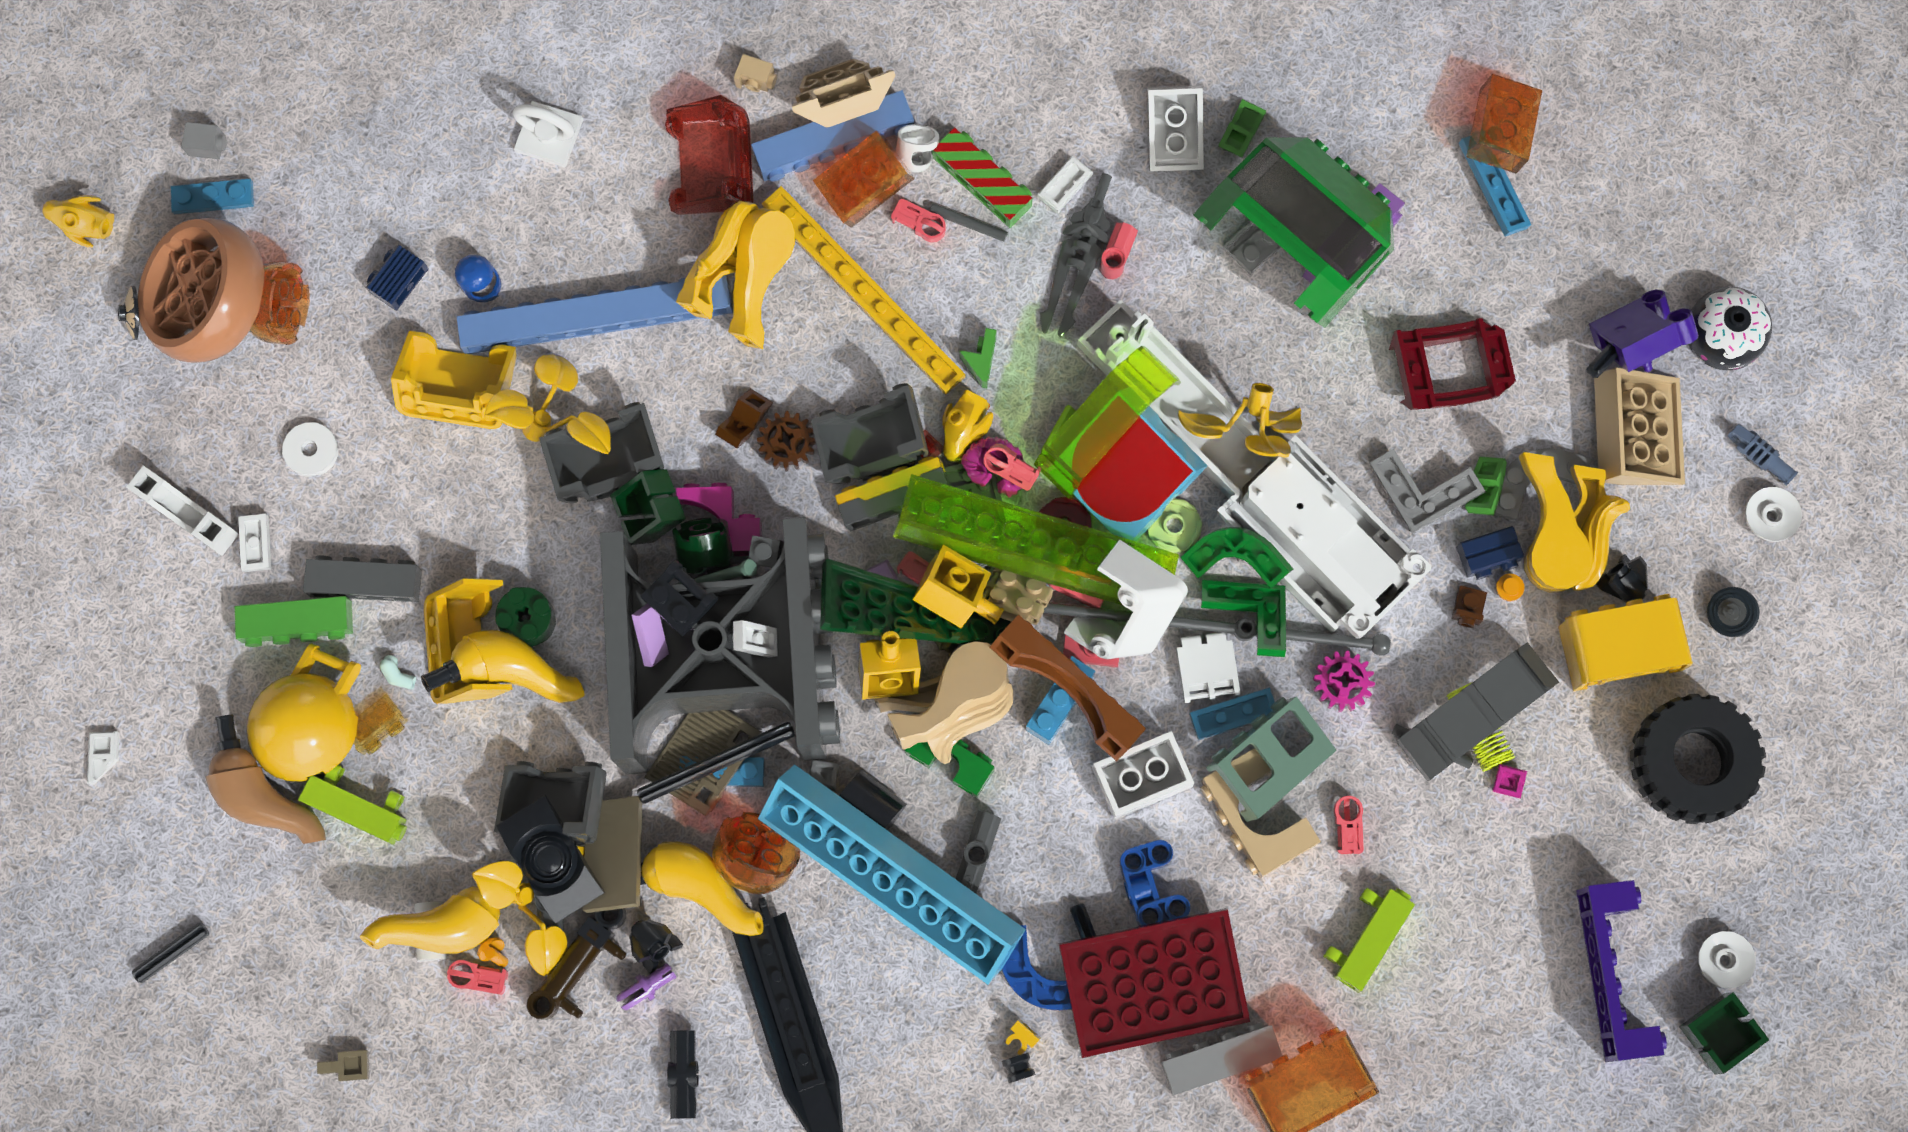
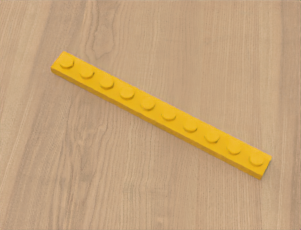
M782 186L761 203L765 209L778 210L788 216L794 227L795 241L945 395L965 378V373Z

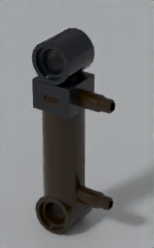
M625 908L617 909L618 916L612 922L605 920V911L595 912L596 921L591 917L587 918L578 930V936L566 950L560 961L539 988L529 996L526 1007L532 1017L540 1020L551 1019L557 1014L559 1007L576 1018L582 1016L583 1011L569 1000L567 996L601 951L606 950L620 960L626 957V952L612 941L615 935L609 931L610 929L620 928L624 924L627 915ZM546 997L550 1003L549 1009L544 1013H539L536 1007L537 1002L540 998Z

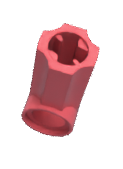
M1116 222L1108 245L1102 254L1100 272L1107 279H1117L1124 271L1125 263L1138 233V230L1130 224ZM1108 260H1115L1119 265L1111 267L1106 262Z

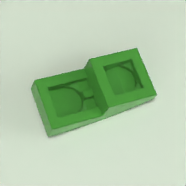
M1242 99L1218 147L1243 158L1266 114V110Z
M1479 457L1473 472L1483 486L1485 493L1466 503L1465 507L1468 513L1494 515L1504 483L1507 464L1505 458Z

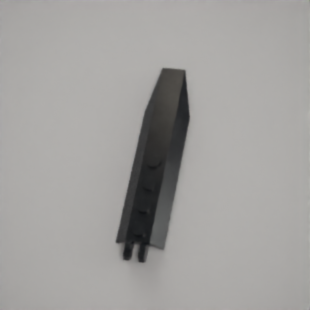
M765 897L759 898L758 905L764 917L763 933L749 936L736 934L732 931L783 1095L806 1132H843L839 1076L787 914L785 912L771 917ZM745 903V905H746L749 909H751V907L748 905V903Z

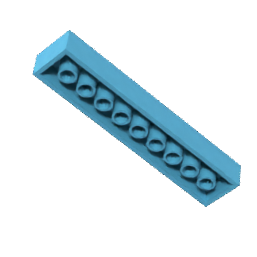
M795 764L778 778L758 817L761 822L987 985L995 978L1024 934L1025 928Z

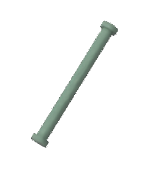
M748 559L743 561L741 565L693 579L697 583L727 581L741 576L751 577L757 573V565L753 560Z

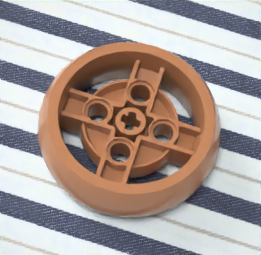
M211 217L194 218L182 222L164 235L152 251L145 265L138 291L140 323L146 336L155 347L175 360L200 363L218 359L238 346L255 322L264 295V263L254 241L245 231L233 223ZM219 246L215 251H210L214 247ZM187 329L192 330L190 333L184 334Z

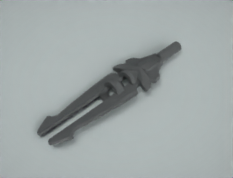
M1102 173L1094 198L1081 211L1073 213L1070 218L1072 224L1063 231V235L1073 236L1071 239L1063 241L1048 308L1040 312L1041 328L1044 334L1049 330L1070 267L1079 269L1058 330V336L1062 337L1074 325L1076 321L1073 319V312L1102 251L1097 246V241L1108 245L1109 236L1106 232L1110 231L1111 223L1106 218L1104 199L1112 176ZM1076 249L1084 251L1085 254L1080 255L1076 253Z

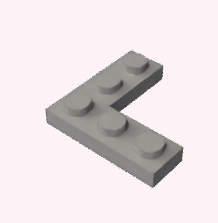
M1394 449L1370 462V466L1412 534L1485 493L1483 486L1471 467L1422 495Z

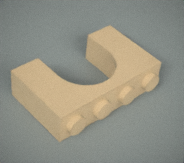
M1255 748L1231 762L1232 767L1247 787L1272 773ZM1215 771L1202 779L1201 782L1204 786L1200 787L1204 797L1208 802L1213 800L1218 809L1215 814L1223 827L1228 825L1233 833L1230 839L1238 851L1242 849L1248 859L1244 862L1253 876L1257 874L1259 878H1262L1321 842L1307 818L1300 820L1275 835H1260L1251 831L1240 817L1238 809L1239 800L1219 773Z

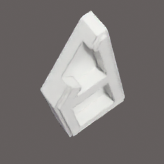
M89 732L87 784L94 785L118 761L119 732Z

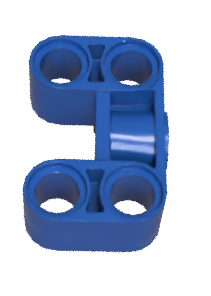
M1156 840L1124 851L1120 857L1119 866L1124 880L1125 891L1139 926L1148 925L1142 919V912L1147 909L1153 910L1157 914L1156 923L1186 917L1190 912V903L1182 895H1173L1163 899L1159 898L1151 871L1166 866L1173 856L1171 845L1164 840ZM1156 847L1164 848L1167 852V859L1156 861L1152 856V850ZM1129 855L1137 856L1140 860V867L1134 870L1129 869L1125 865V858ZM1173 901L1182 903L1184 914L1181 916L1172 915L1169 911L1170 903Z

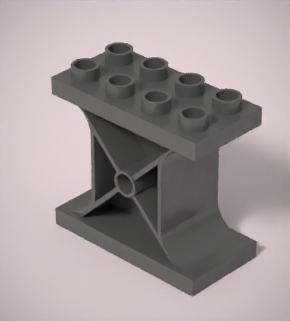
M806 517L783 519L784 545L781 555L773 568L764 575L753 579L698 583L708 593L712 592L718 600L683 637L660 616L669 654L653 667L644 666L632 619V614L647 604L640 596L652 584L639 578L637 553L624 532H600L610 758L625 774L648 772L647 748L651 735L662 721L677 714L774 708L784 712L795 722L796 743L804 761H811L812 759L825 760L827 759L826 745L840 744L839 714L835 707V701L823 702L822 689L837 688L834 654L832 655L831 644L819 645V634L833 633V631L820 629L821 589H816L815 579H822V564L826 558L829 559L828 548L825 545L824 533L810 534ZM682 584L671 585L695 608L700 604L701 601ZM744 620L777 628L778 656L768 658L734 650L732 639L733 622ZM721 644L717 649L709 651L712 646Z

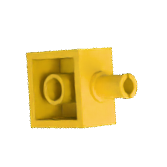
M944 544L928 564L913 597L914 601L959 628L963 627L973 612L996 624L1004 611V608H1000L983 597V592L991 572Z
M888 631L883 634L882 641L873 639L860 643L858 673L862 700L918 694L921 666L916 639L900 638L896 632Z

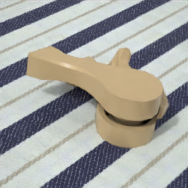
M971 642L959 647L949 658L940 676L919 683L918 694L874 698L881 713L892 710L920 713L919 715L887 714L889 724L902 750L910 748L917 743L927 742L930 750L939 762L947 764L951 761L953 746L960 739L992 726L1009 712L1013 705L1012 685L1009 684L1007 664L989 648L990 644Z

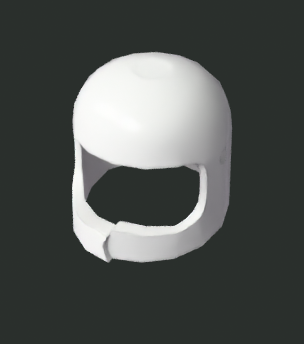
M912 124L901 127L898 131L895 148V160L899 167L912 173L926 170L933 160L931 150H934L939 144L938 132L929 126ZM914 152H922L923 157L919 156V162L912 160V157L915 158L917 156V153Z

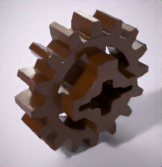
M785 411L784 417L774 413L775 420L772 422L766 418L765 422L768 427L759 428V432L763 437H758L757 443L764 445L758 449L760 455L767 454L764 458L765 463L768 464L773 460V467L776 470L780 464L784 466L785 472H788L789 465H794L795 469L798 470V462L802 461L807 464L809 461L806 455L815 454L814 449L810 447L816 445L815 438L811 437L814 435L813 428H807L810 424L808 419L800 421V413H796L793 418L790 417L789 411ZM786 425L796 426L797 429L789 428ZM777 429L775 436L769 441L770 435ZM782 432H785L786 437L788 436L791 442V450L783 442ZM804 441H805L804 447H803L802 450L797 454L796 451H797L799 445L802 444V443H804ZM780 452L787 455L788 458H783L776 454Z

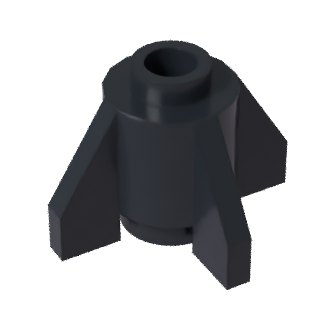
M1624 554L1620 557L1617 565L1601 576L1596 585L1601 591L1619 598L1625 603L1631 600L1644 599L1648 589L1647 564L1641 556L1630 560Z
M649 919L636 922L632 926L629 935L632 956L638 963L642 962L649 974L656 970L658 961L663 959L669 951H675L683 946L679 938L673 935L665 924Z

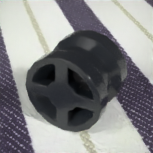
M1029 1052L1002 1061L1003 1067L1007 1068L1009 1073L1007 1077L1008 1083L1036 1075L1034 1069L1029 1065Z

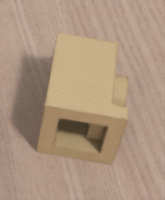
M742 54L734 75L735 86L741 89L744 84L747 89L753 92L773 90L777 80L773 63Z

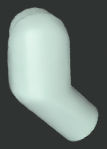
M393 655L385 656L384 660L380 662V670L387 682L394 686L413 690L416 676L401 673L397 667L398 659Z

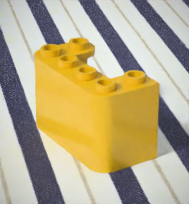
M1663 594L1653 597L1654 601L1643 603V599H1636L1626 602L1624 607L1616 608L1615 604H1609L1599 607L1597 612L1588 613L1587 609L1571 612V616L1566 617L1565 621L1558 626L1573 691L1588 689L1587 686L1603 685L1610 681L1653 673L1662 674L1668 671L1671 674L1681 672L1693 665L1677 598H1671L1670 594Z

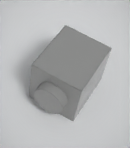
M186 122L181 145L186 154L192 157L220 160L221 151H225L227 146V138L218 125Z

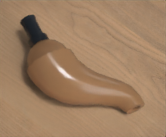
M234 715L215 717L220 740L217 743L219 752L213 756L209 764L208 776H205L209 791L217 805L230 817L241 822L276 828L296 834L303 844L326 840L325 830L318 816L277 792L268 782L262 767H258L251 753L241 748L240 739L236 738Z

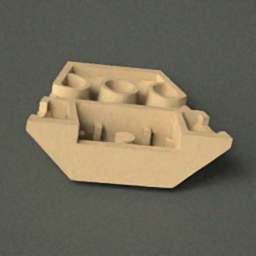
M851 59L808 74L802 79L799 87L801 94L796 95L797 103L792 105V110L794 113L826 128L879 109L895 78V73L893 70L883 72L880 66L870 68V64L867 62Z

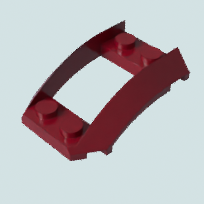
M1483 318L1447 326L1420 328L1413 331L1396 330L1393 332L1389 350H1395L1405 399L1400 403L1410 410L1451 407L1498 398L1516 382L1505 330L1495 324L1491 326L1485 323ZM1476 338L1487 386L1434 394L1424 347Z

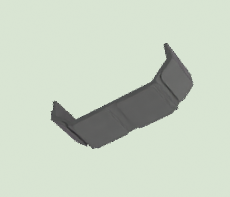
M1527 642L1397 740V743L1429 782L1482 740L1552 689L1559 681Z

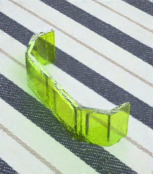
M1140 346L1107 375L1088 396L1086 401L1043 447L1041 454L1038 455L1034 466L1036 468L1040 466V472L1068 499L1076 497L1074 493L1083 478L1158 397L1173 385H1180V379L1148 348Z

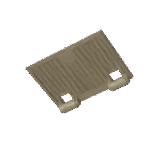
M728 710L687 713L645 775V778L654 782L681 770L679 766L684 768L685 764L681 763L680 759L686 764L691 762L681 756H687L692 761L699 762L737 745L734 741L741 731L749 736L748 739L761 734L762 731ZM745 759L728 766L723 771V775L719 774L720 779L716 778L712 773L674 790L670 794L706 816L713 811L722 797V792ZM703 787L711 791V794L704 803L696 799Z

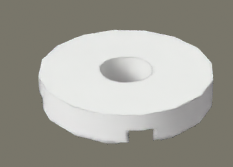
M305 422L295 426L286 435L282 454L286 464L295 473L305 477L321 475L334 465L338 457L337 440L326 426L316 422ZM309 443L317 445V451L312 456H306L303 452L304 447Z

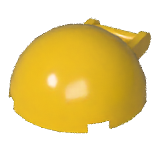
M311 643L305 649L291 675L272 682L261 691L249 712L247 739L251 753L266 772L286 781H308V777L322 771L327 774L343 761L351 750L357 735L358 716L355 714L352 700L347 694L360 673L361 665L359 663L344 661L321 651L319 646ZM315 661L342 671L343 674L339 681L335 683L327 677L312 674L309 671Z

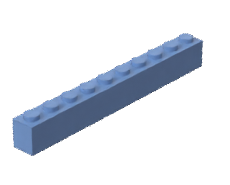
M723 275L712 288V316L733 313L729 283L726 275ZM681 278L678 282L669 284L665 281L653 283L652 286L643 288L636 285L629 286L624 291L602 290L598 292V295L576 294L571 299L565 300L550 298L540 304L524 302L514 308L498 306L488 312L467 311L464 315L457 316L460 348L465 354L490 351L493 346L501 344L518 347L693 320L701 317L693 316L676 302L685 278Z

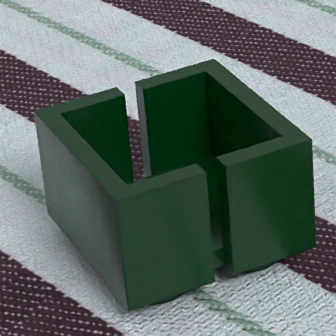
M667 469L642 471L610 495L618 518L642 515L644 517L643 519L623 520L621 522L624 534L631 545L653 543L686 519L678 496L673 497V493L676 491Z
M1734 992L1722 994L1679 1026L1694 1048L1703 1049L1699 1052V1055L1714 1075L1725 1074L1769 1041V1038L1754 1018L1744 1019L1741 1022L1738 1020V1018L1746 1017L1750 1013Z

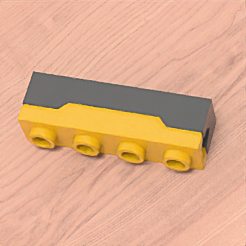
M926 457L918 461V464L909 468L902 466L893 470V474L888 476L872 477L864 485L858 487L852 485L843 488L841 493L835 495L845 527L851 532L930 503L945 495L953 494L944 465L939 457Z

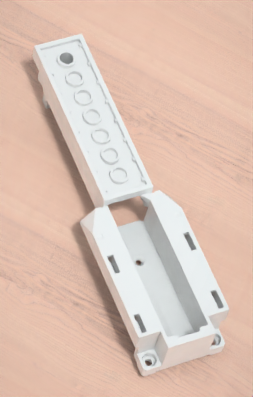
M1120 300L1078 339L1076 345L1120 390L1131 387L1158 414L1163 424L1172 433L1180 437L1208 465L1202 473L1228 498L1217 510L1228 527L1246 528L1265 537L1293 567V570L1280 583L1286 586V589L1330 633L1334 632L1340 625H1343L1355 638L1363 637L1431 570V565L1414 549L1410 550L1296 435L1288 442L1291 448L1289 457L1262 456L1247 449L1245 446L1246 437L1260 435L1241 414L1230 430L1223 432L1221 438H1202L1187 431L1179 420V410L1189 414L1213 415L1222 419L1225 424L1230 421L1237 410L1153 326L1154 322L1145 313L1142 316L1139 311L1134 313ZM1271 461L1272 464L1248 486V492L1242 497V488ZM1298 503L1303 504L1302 509L1297 508ZM1414 564L1419 565V571L1416 572L1413 570ZM1393 584L1394 586L1386 593L1389 597L1379 605L1375 600Z

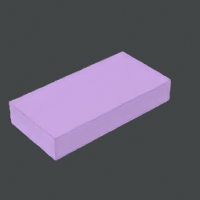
M646 604L632 614V619L644 666L653 667L666 657L669 652L660 615Z

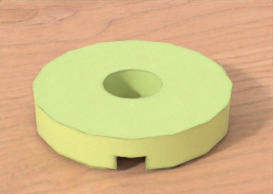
M1174 498L1147 532L1150 540L1157 548L1164 552L1176 554L1187 551L1197 542L1201 535L1202 522L1196 508L1185 500ZM1170 519H1177L1181 522L1182 529L1177 533L1170 532L1167 529L1166 523Z

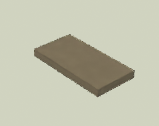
M638 796L603 800L597 840L592 844H585L584 859L605 893L583 906V911L586 913L640 906L642 802Z

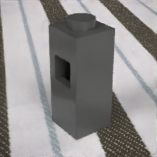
M752 535L748 559L753 560L756 565L773 568L781 555L784 541Z

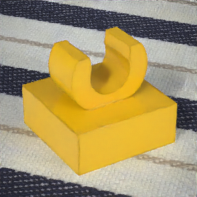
M1019 1019L1012 1026L1011 1030L1014 1034H1011L1006 1039V1044L1009 1045L1013 1039H1019L1022 1047L1018 1050L1017 1054L1021 1055L1026 1051L1028 1045L1033 1048L1041 1037Z

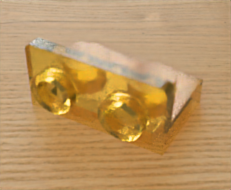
M387 693L358 715L357 735L353 744L356 746L355 749L362 755L366 753L370 755L376 752L382 746L381 742L389 735L391 737L398 735L405 728L403 724L408 721Z

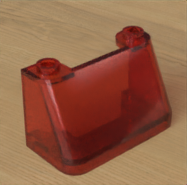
M722 95L666 109L667 120L665 127L667 132L679 141L681 188H675L670 193L668 201L671 211L678 215L721 213L738 201L753 203L750 122L745 109Z

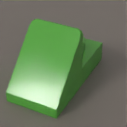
M986 328L985 335L979 336L977 352L981 354L959 351L961 361L979 385L986 389L988 387L997 337V330Z

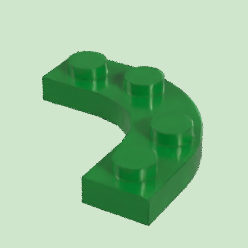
M1240 527L1217 529L1200 539L1180 557L1197 578L1203 576L1223 558L1236 557L1242 559L1255 569L1270 588L1278 584L1293 570V567L1265 537L1252 530Z

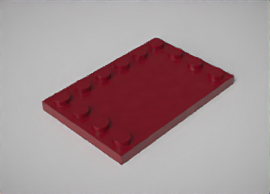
M1226 908L1058 943L1082 1058L1250 1022L1229 913Z

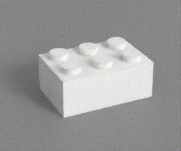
M1172 731L1130 748L1117 762L1110 756L1093 763L1092 767L1114 820L1192 788L1194 785L1192 776Z

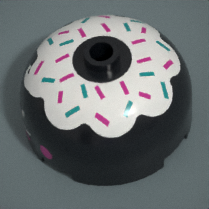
M1733 286L1720 287L1702 296L1691 309L1698 331V338L1688 345L1710 367L1719 370L1744 368L1754 362L1769 344L1772 335L1770 312L1765 303L1749 290Z

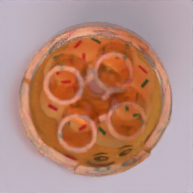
M287 262L264 263L265 275L259 312L249 332L257 339L266 343L293 344L298 340L296 335L299 325L305 327L310 304L309 286L303 285L301 278L303 270L297 264Z
M743 812L742 816L727 817L722 822L712 846L714 865L720 876L728 884L740 891L751 894L773 892L781 888L792 876L800 859V849L758 819L760 814Z

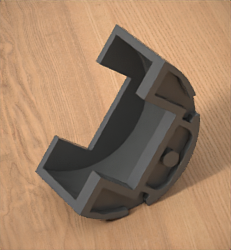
M908 383L892 387L893 390L884 393L885 398L879 400L880 404L860 406L855 409L854 413L849 415L836 412L834 409L825 410L819 413V417L811 419L825 482L843 484L850 483L851 478L867 481L875 476H888L893 474L892 471L902 466L909 468L918 464L922 454L923 457L928 456L929 452L914 391Z
M630 403L624 407V410L618 411L621 419L616 417L605 421L610 430L611 450L608 455L578 442L566 429H552L546 432V436L539 438L557 500L565 503H577V498L580 497L587 499V502L605 499L640 472L664 469L645 403Z
M517 761V765H505L494 832L499 833L496 825L546 795L564 824L562 833L571 836L576 845L594 843L597 840L607 772L602 769V764L597 762H585V766H573L572 770L557 768L556 772H543L534 768L533 763Z

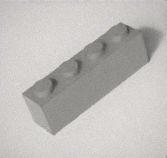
M1260 1022L1247 1027L1249 1033L1238 1036L1236 1031L1222 1035L1220 1036L1221 1042L1210 1045L1209 1040L1192 1045L1193 1052L1183 1055L1182 1049L1166 1054L1167 1060L1161 1062L1172 1096L1283 1059L1272 1025L1265 1027L1264 1023Z

